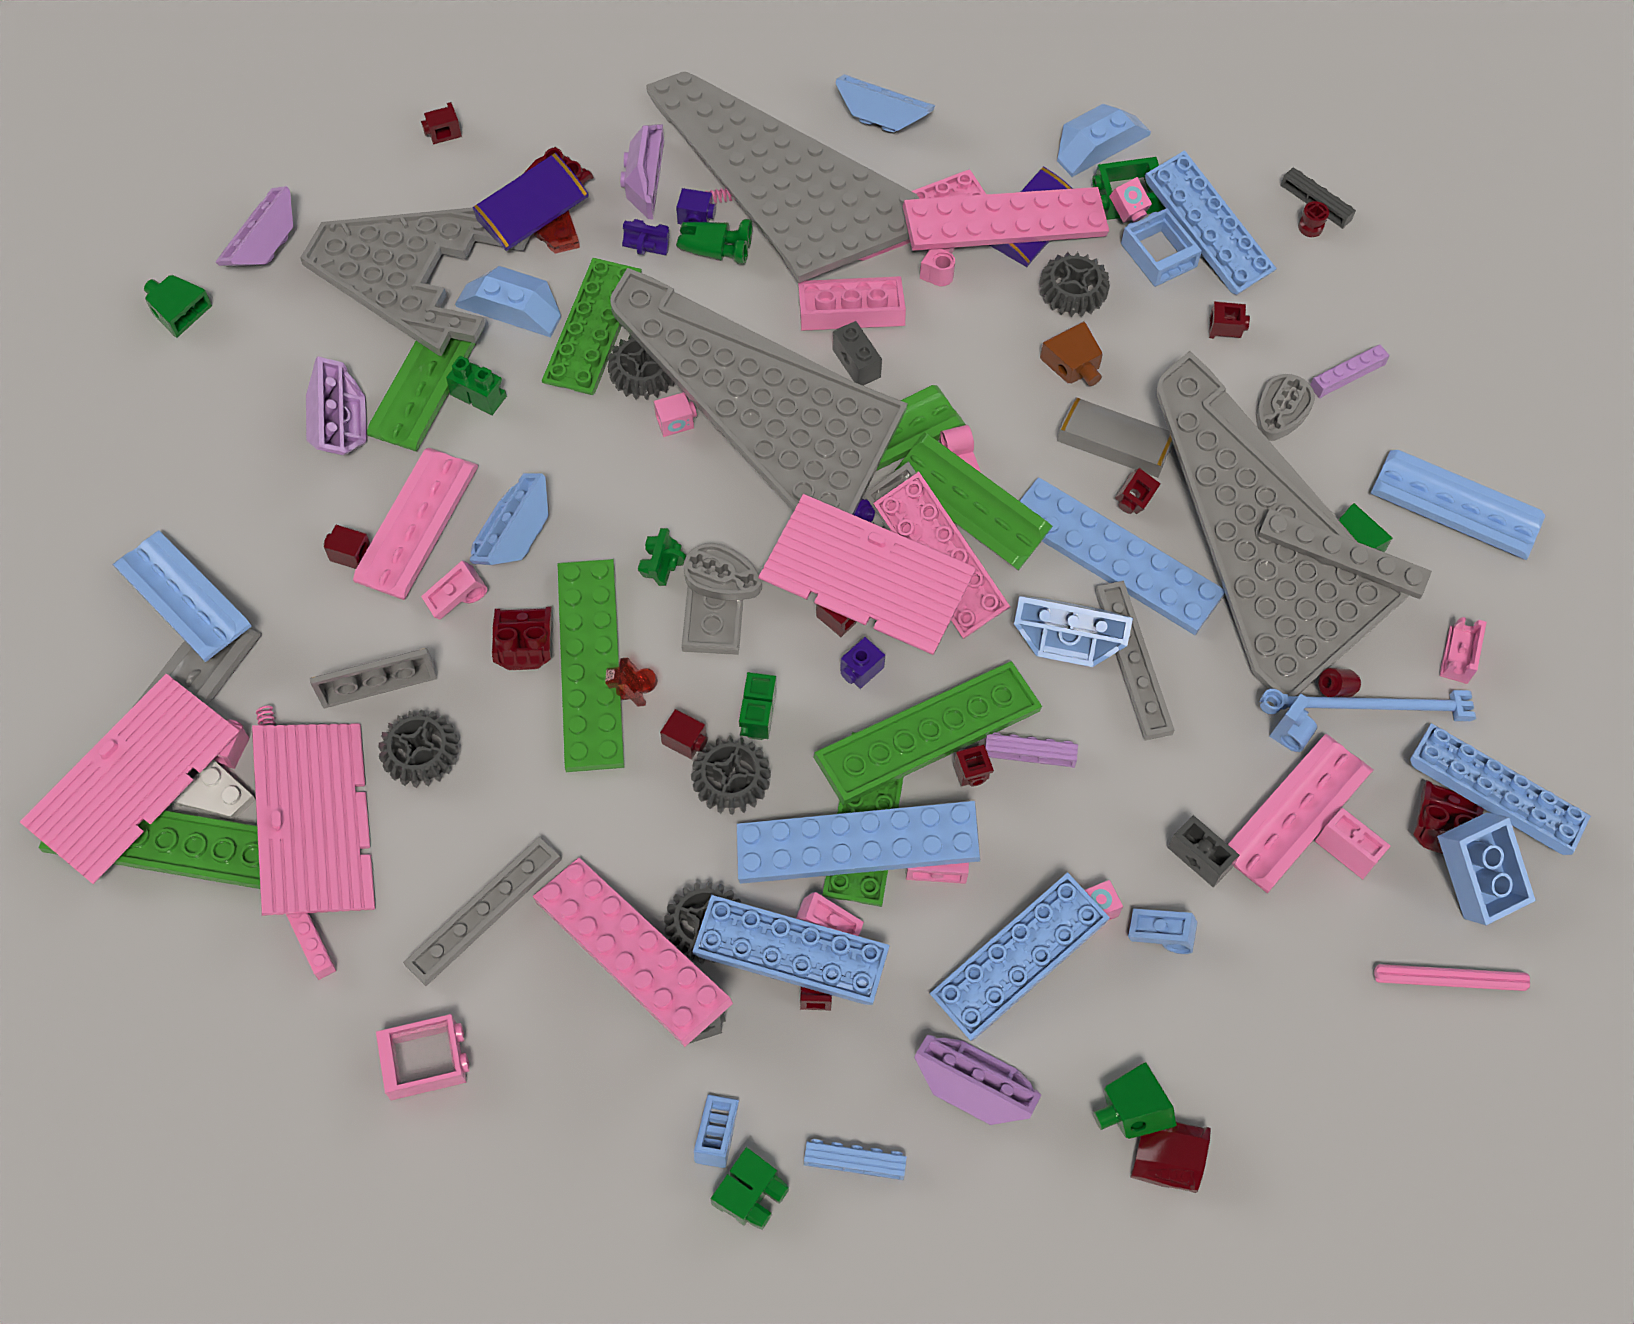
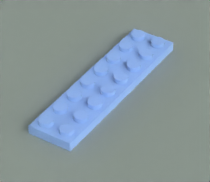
M1039 477L1020 500L1021 503L1053 526L1042 542L1109 583L1124 581L1128 594L1193 635L1198 633L1225 595L1224 589Z
M975 801L737 824L738 880L740 884L980 862Z

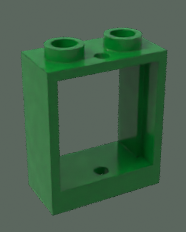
M1157 157L1098 164L1096 175L1092 177V185L1099 189L1106 220L1121 218L1109 197L1113 192L1110 182L1129 180L1136 177L1144 178L1148 190L1146 194L1152 203L1146 213L1151 214L1166 209L1148 186L1145 178L1146 173L1159 166Z

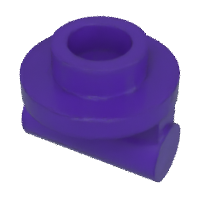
M862 498L854 516L872 522L875 510L867 499Z

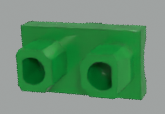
M660 528L658 536H647L645 550L649 555H652V558L640 560L638 571L643 577L653 578L659 586H666L670 571H675L676 566L684 565L686 554L681 551L682 545L670 537L668 528Z

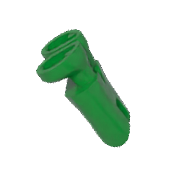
M743 219L739 228L734 231H730L728 222H682L680 227L682 235L678 236L676 246L692 254L723 260L725 256L734 259L737 264H745L748 258V248L750 249L752 240V220Z

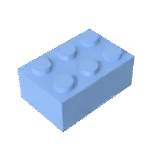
M1487 812L1437 836L1464 919L1488 925L1536 901L1510 817Z

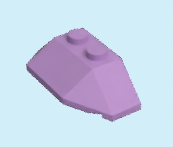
M663 124L643 125L630 141L629 152L624 153L626 172H621V187H625L626 198L647 219H653L664 147Z
M287 186L271 188L264 200L257 206L216 260L219 266L266 265L274 258V252L287 241L288 233L293 228L290 189Z
M319 356L315 359L306 393V438L317 450L345 455L364 445L367 441L365 396L355 380L347 372L348 369L343 362Z
M927 1035L914 1057L933 1095L989 1125L1030 1119L1041 1097L1039 1091L1033 1089L1031 1083L1019 1070L962 1040L936 1038L935 1036Z

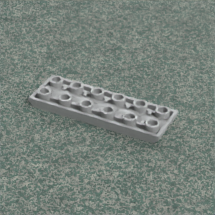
M249 628L206 662L184 641L139 700L165 674H168L208 706L258 640L260 634Z

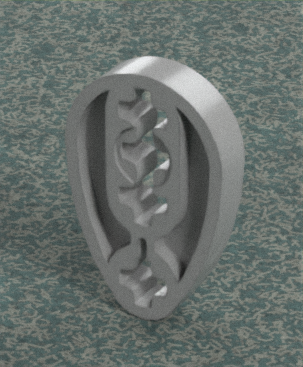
M1293 374L1277 375L1268 381L1259 400L1256 422L1258 429L1269 441H1275L1287 436L1304 422L1315 401V394L1311 385L1305 379ZM1292 387H1296L1297 389L1292 399L1289 400L1287 407L1284 411L1280 410L1279 408L1282 406L1289 390ZM1276 420L1275 427L1273 428V430L1268 429V427L1272 425L1273 422Z
M716 543L701 544L693 548L684 560L685 581L694 592L700 595L720 600H744L755 598L761 592L762 583L761 579L758 578L759 574L744 557L723 545ZM702 561L703 567L699 565L697 568H693V564ZM715 566V571H711L710 574L706 573V569ZM724 571H728V575L719 578L718 573L722 574ZM754 582V585H750L748 588L744 587V583Z

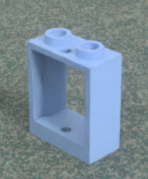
M1168 208L1160 212H1153L1147 218L1127 225L1121 241V245L1154 287L1196 268L1202 252ZM1162 232L1177 250V253L1156 262L1140 241Z

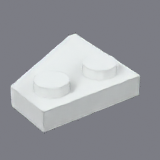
M213 759L201 773L192 778L193 781L173 801V804L178 807L183 805L195 808L198 812L217 814L221 818L234 820L255 801V798Z

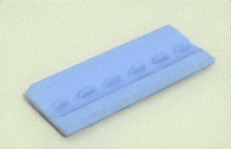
M1185 150L1146 173L1145 178L1148 186L1202 250V256L1231 293L1236 295L1277 269Z
M1390 450L1370 493L1525 560L1530 555L1545 519L1543 511L1400 450Z
M159 530L144 540L137 548L112 564L204 662L208 661L252 627L234 605Z
M1432 723L1410 758L1415 769L1488 812L1510 817L1512 826L1562 855H1572L1575 852L1591 817L1580 808L1564 801L1552 792L1528 780L1525 776L1516 773L1499 761L1490 758Z
M1067 872L929 994L966 1037L972 1041L1105 925L1110 917Z
M711 895L692 952L703 959L864 1005H873L890 945Z

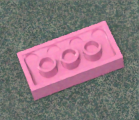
M901 276L808 280L798 283L801 331L839 329L854 321H857L861 328L905 326L906 308Z

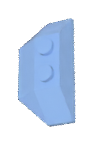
M845 74L836 79L835 84L851 114L858 117L862 123H876L882 125V129L889 132L899 131L926 116L935 108L933 104Z
M1101 104L1064 124L1057 162L1073 177L1150 136L1151 131L1135 115L1106 104Z
M501 266L466 284L455 303L458 308L547 337L552 336L561 319L560 311L547 281Z
M523 473L518 480L519 482L512 486L500 499L472 544L470 561L473 564L495 565L522 560L529 552V547L541 532L543 524L548 518L546 479L542 473Z
M1019 596L1014 625L1036 656L1094 667L1119 650L1127 647L1133 617L1051 599Z

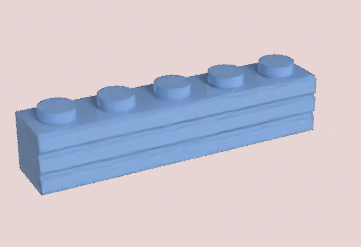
M812 1139L811 1142L807 1141L804 1166L903 1180L907 1156H903V1153L898 1151H891V1154L883 1153V1150L878 1148H871V1151L863 1150V1147L858 1145H851V1148L843 1147L841 1143L832 1142L831 1145L823 1144L821 1140Z

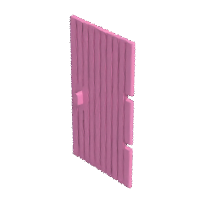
M803 494L758 578L806 600L811 592L818 594L814 603L863 625H867L870 618L877 621L873 629L934 655L976 571V567Z
M165 674L46 794L20 823L94 884L144 832L138 827L139 823L144 819L151 825L193 781L187 775L191 769L194 768L201 773L240 731L168 674Z
M360 724L252 725L262 916L374 910L371 855H360V849L370 848L366 792L355 793V787L365 786Z

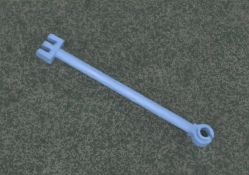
M1268 689L1260 698V707L1267 714H1276L1281 709L1290 708L1298 696H1288V694H1283L1277 689ZM1453 690L1449 695L1450 700L1306 696L1310 699V702L1305 708L1452 711L1454 721H1473L1476 719L1475 712L1470 711L1474 709L1473 701H1466L1472 699V693L1468 690ZM1267 701L1272 702L1274 704V707L1269 705Z

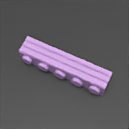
M1379 344L1314 377L1310 385L1320 399L1344 385L1385 366L1390 355Z
M997 732L988 734L985 740V748L989 758L1075 768L1077 762L1078 744H1074L1071 741L1055 742L1053 739L1021 738L1014 734L1004 736Z

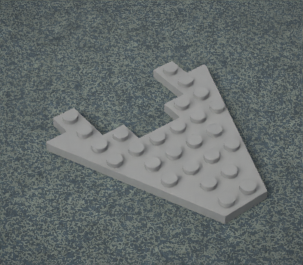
M472 207L321 222L300 258L303 266L435 354L442 356L451 338L476 343L485 326V320L482 316L440 308L446 297L445 288L426 284L441 254L466 259L475 241L497 246L501 245L477 221ZM530 236L512 247V249L523 251Z

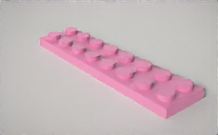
M1098 187L904 200L902 205L912 251L1105 237L1109 233Z
M580 858L576 859L533 895L536 903L684 1047L733 1004L731 998Z

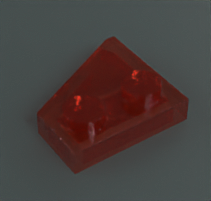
M569 210L534 233L555 254L580 248Z

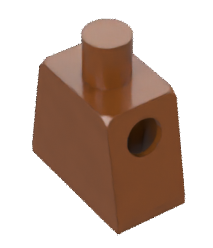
M1084 321L1043 342L1040 359L1065 382L1072 384L1083 378L1089 386H1094L1102 378L1098 369L1100 368L1103 354Z

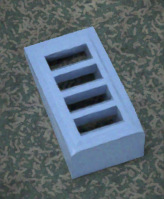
M714 1095L707 1096L694 1148L695 1163L719 1168L726 1167L739 1100ZM712 1109L728 1111L729 1115L712 1113ZM714 1122L725 1124L726 1128L709 1125V1123ZM707 1135L722 1137L723 1141L706 1137Z

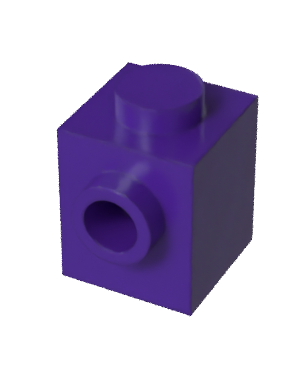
M682 188L676 207L677 223L681 225L682 222H709L710 219H714L716 204H712V193Z
M864 637L841 658L840 671L842 677L848 683H854L861 689L884 668L885 654Z

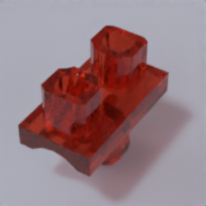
M620 658L619 667L606 669V685L609 688H616V694L620 696L621 700L631 699L637 707L646 706L643 693H649L656 687L658 682L657 675L648 668L638 670L629 658Z

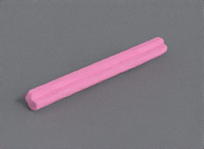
M1384 964L1377 965L1374 972L1375 980L1378 983L1526 991L1530 988V976L1523 972Z

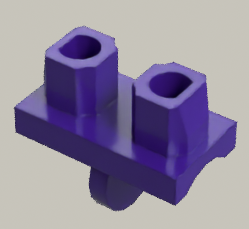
M634 219L632 222L624 221L623 247L637 249V254L644 255L646 251L667 255L669 250L668 226L662 224L656 227L646 225L643 220Z

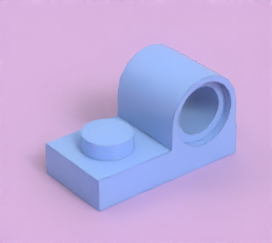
M1300 693L1269 737L1291 751L1301 752L1317 730V724L1308 716L1309 712L1305 710L1310 699Z
M1133 909L1128 937L1132 942L1162 944L1170 952L1190 954L1193 952L1198 923L1193 913Z

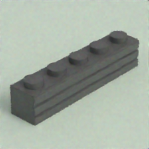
M1293 167L1283 177L1280 186L1306 204L1312 201L1324 203L1329 208L1328 219L1340 226V228L1343 229L1352 221L1356 210L1351 205L1346 204L1326 188L1321 187L1300 170Z

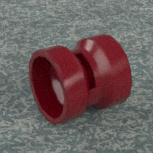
M1318 201L1306 204L1298 225L1299 231L1307 237L1319 236L1323 232L1325 222L1328 219L1329 208L1324 203Z

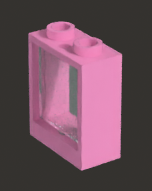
M452 1014L376 1032L385 1094L391 1101L466 1083L465 1072H469L470 1067L467 1054H461L460 1042L465 1041L463 1027L461 1023H456Z

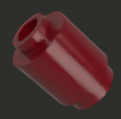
M1328 668L1321 673L1318 685L1322 694L1327 697H1352L1360 690L1361 679L1353 670Z

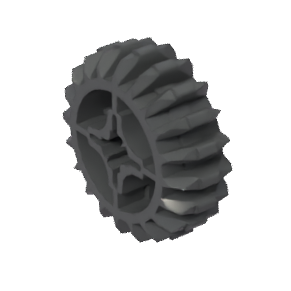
M1067 251L1064 257L1058 254L1055 260L1050 259L1047 266L1042 270V277H1040L1039 282L1041 296L1044 297L1045 304H1051L1052 310L1060 309L1061 315L1064 312H1069L1071 318L1075 313L1082 317L1085 311L1092 314L1095 309H1100L1102 303L1107 299L1110 288L1108 272H1105L1104 265H1098L1097 258L1090 260L1088 254L1084 257L1080 256L1078 251L1075 256H1071ZM1061 278V282L1057 284L1056 280ZM1090 285L1093 286V289L1091 291L1088 290V286Z
M629 335L628 341L620 339L619 346H613L612 353L609 354L608 373H610L612 384H615L618 391L623 390L626 397L633 394V397L637 400L642 395L647 400L649 395L653 394L658 398L659 391L667 393L668 386H674L675 382L631 335Z
M422 709L419 711L418 716H414L411 711L408 712V718L406 719L398 715V723L396 725L388 723L390 732H382L383 742H379L378 745L381 751L379 759L383 762L385 772L390 773L391 778L395 781L400 779L401 784L404 786L411 781L412 785L417 788L420 781H424L425 785L429 787V779L435 778V780L440 782V773L449 774L450 768L448 765H456L454 755L459 754V748L456 745L459 740L457 735L454 734L453 726L447 724L443 716L437 719V715L433 711L427 717ZM432 734L437 735L441 739L440 749L436 748L432 743ZM398 748L406 753L405 764L396 757Z
M731 736L728 737L727 743H722L718 738L716 740V747L707 743L705 746L707 753L699 751L697 754L699 761H694L692 764L695 771L691 773V780L695 782L693 790L699 792L698 799L701 802L707 800V807L709 809L717 805V810L720 814L725 808H729V813L733 815L737 807L745 813L746 804L755 808L757 805L756 798L763 800L765 797L763 790H768L770 782L767 779L771 778V771L767 769L769 761L762 759L763 751L761 749L754 751L755 744L753 742L744 746V739L742 737L737 743H733ZM742 760L749 764L755 774L748 773L747 769L742 768L740 761ZM735 767V774H732L731 778H729V781L727 783V777H729L731 773H733ZM707 776L719 782L722 790L715 789L709 783ZM743 788V790L733 793L736 789Z
M708 881L706 888L700 889V884L696 882L694 884V891L691 892L689 888L684 887V897L675 894L673 899L676 904H668L667 911L670 914L664 916V923L668 925L664 929L665 934L671 936L669 941L674 946H677V949L683 954L688 951L687 958L690 961L695 957L692 951L701 927L700 921H703L711 895L741 903L740 899L733 900L734 892L732 890L723 894L724 887L721 884L713 890L712 883ZM706 903L702 908H692L697 904ZM681 920L687 921L688 925L694 928L693 939L688 938L681 930ZM699 957V963L703 964L705 959Z

